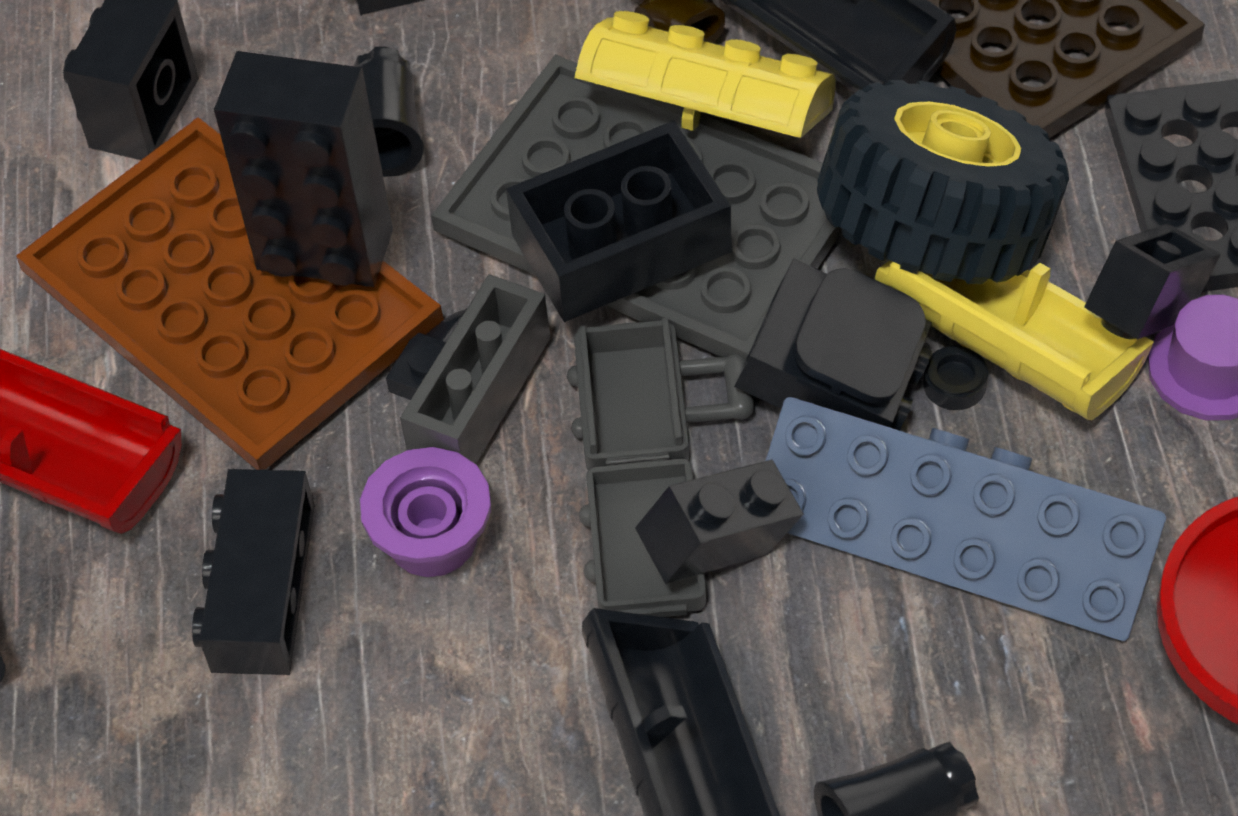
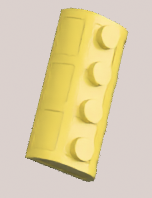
M617 11L614 13V17L604 19L590 30L583 44L575 73L576 79L684 107L681 128L693 131L698 127L700 114L704 112L798 138L803 137L832 111L836 86L834 74L816 70L817 61L812 58L797 54H785L782 56L781 61L761 56V47L752 42L727 40L725 46L703 41L705 33L697 28L673 25L670 26L669 32L648 26L649 18L647 16L630 11Z
M890 260L876 271L875 280L915 299L922 307L925 319L932 322V327L947 337L956 340L961 346L973 350L1005 369L1013 377L1027 382L1087 420L1092 421L1127 390L1142 368L1154 341L1147 337L1138 340L1125 339L1106 330L1101 324L1102 318L1084 308L1086 302L1049 282L1051 268L1042 263H1038L1031 270H1026L1019 276L1015 275L1007 281L996 283L992 279H988L983 284H967L963 279H953L951 282L934 279L932 274L920 271L914 274L900 269V264Z

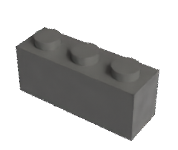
M488 274L400 417L407 450L436 447L458 452L474 464L477 463L550 340L544 293Z

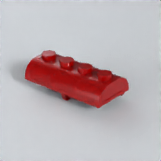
M0 349V482L27 493L42 502L58 506L96 522L111 531L123 534L131 530L163 493L174 474L182 447L181 429L170 425L168 416Z

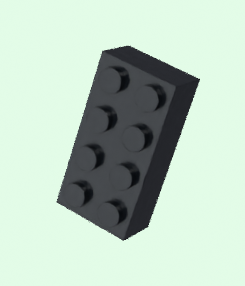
M236 51L214 107V113L256 270L266 271L280 277L294 275L327 280L330 283L342 286L355 284L374 287L393 232V226L362 67Z

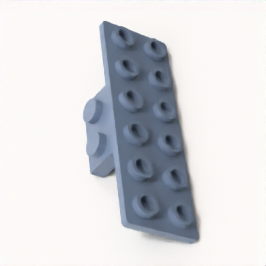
M788 397L784 400L765 461L771 459L774 461L804 514L790 529L789 534L1120 641H1125L1129 638L1166 522V515L1163 512L1029 471L1032 458L994 447L991 459L967 452L970 439L936 428H932L929 439H925L796 398Z

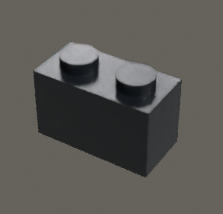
M1170 224L1116 240L1084 308L1101 317L1102 326L1109 332L1125 339L1138 340L1175 325L1179 311L1191 300L1200 297L1221 254Z
M771 459L670 485L637 524L635 529L662 579L667 584L768 555L804 514L774 461Z

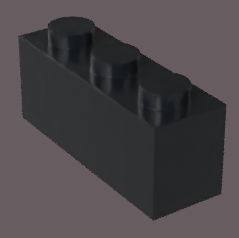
M228 469L224 494H216L214 497L212 527L214 532L217 533L214 550L205 551L202 563L203 586L205 589H208L205 607H196L192 621L193 644L195 647H202L211 673L290 675L315 508L306 471Z

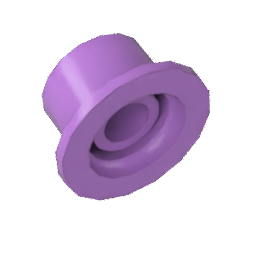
M1205 295L1191 300L1179 311L1175 325L1163 329L1155 336L1147 359L1149 378L1160 397L1179 412L1206 421L1238 418L1237 298L1227 295Z
M436 447L407 450L386 460L368 478L360 497L362 526L373 545L392 557L397 565L410 574L423 577L446 575L460 568L472 556L477 538L484 532L491 513L489 484L478 466L458 452Z

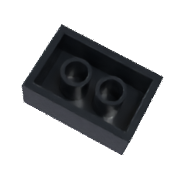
M674 120L506 188L512 236L564 322L732 252L731 205Z

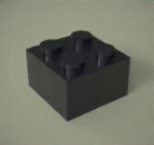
M105 0L101 7H97L93 11L88 30L77 48L71 50L67 55L63 68V77L68 84L76 108L77 119L81 123L89 148L142 160L165 141L199 79L178 0Z

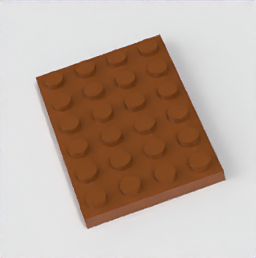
M199 117L16 255L21 270L256 470H266L399 358L409 340L416 334L422 333L426 335L444 320L439 303L384 261L382 262L374 287L355 284L342 286L330 283L327 280L294 275L280 277L266 271L256 270L221 136Z

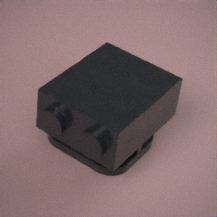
M793 258L775 292L734 387L781 409L784 400L792 397L900 431L913 402L912 399L903 396L908 382L915 385L919 382L932 354V350L923 346L932 322L925 319L922 307L911 296L858 271L839 268L825 273Z

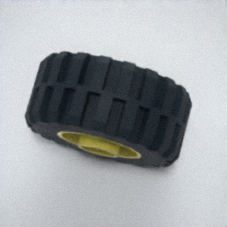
M889 80L884 86L878 82L869 84L862 90L859 89L843 102L817 180V193L821 207L833 227H841L843 237L854 245L861 244L868 248V254L883 262L888 259L900 264V269L917 274L918 271L932 274L934 279L951 282L953 279H963L967 284H983L988 279H992L998 283L1007 281L1015 275L1019 276L1035 265L1037 259L1041 257L1067 188L1069 171L1058 144L1050 142L1046 131L1039 125L1032 126L1026 122V117L1013 109L1008 111L998 106V102L984 96L978 98L966 94V90L949 86L947 89L937 87L932 82L917 81L915 84H907L904 80Z

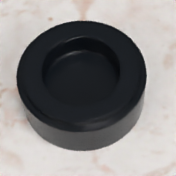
M948 346L935 351L931 355L924 371L923 388L925 394L934 404L948 410H964L976 405L983 398L986 391L988 377L986 363L978 353L961 346Z

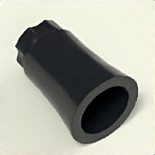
M387 46L373 47L369 53L359 55L354 66L362 67L383 177L399 176L412 170L420 162L424 152V145L416 116L414 78L411 74L410 62L402 58L397 49Z
M951 742L942 743L929 750L920 748L893 761L855 774L817 782L814 787V801L818 816H957L958 812L975 806L979 796L976 790V777L968 760L962 752L956 750Z

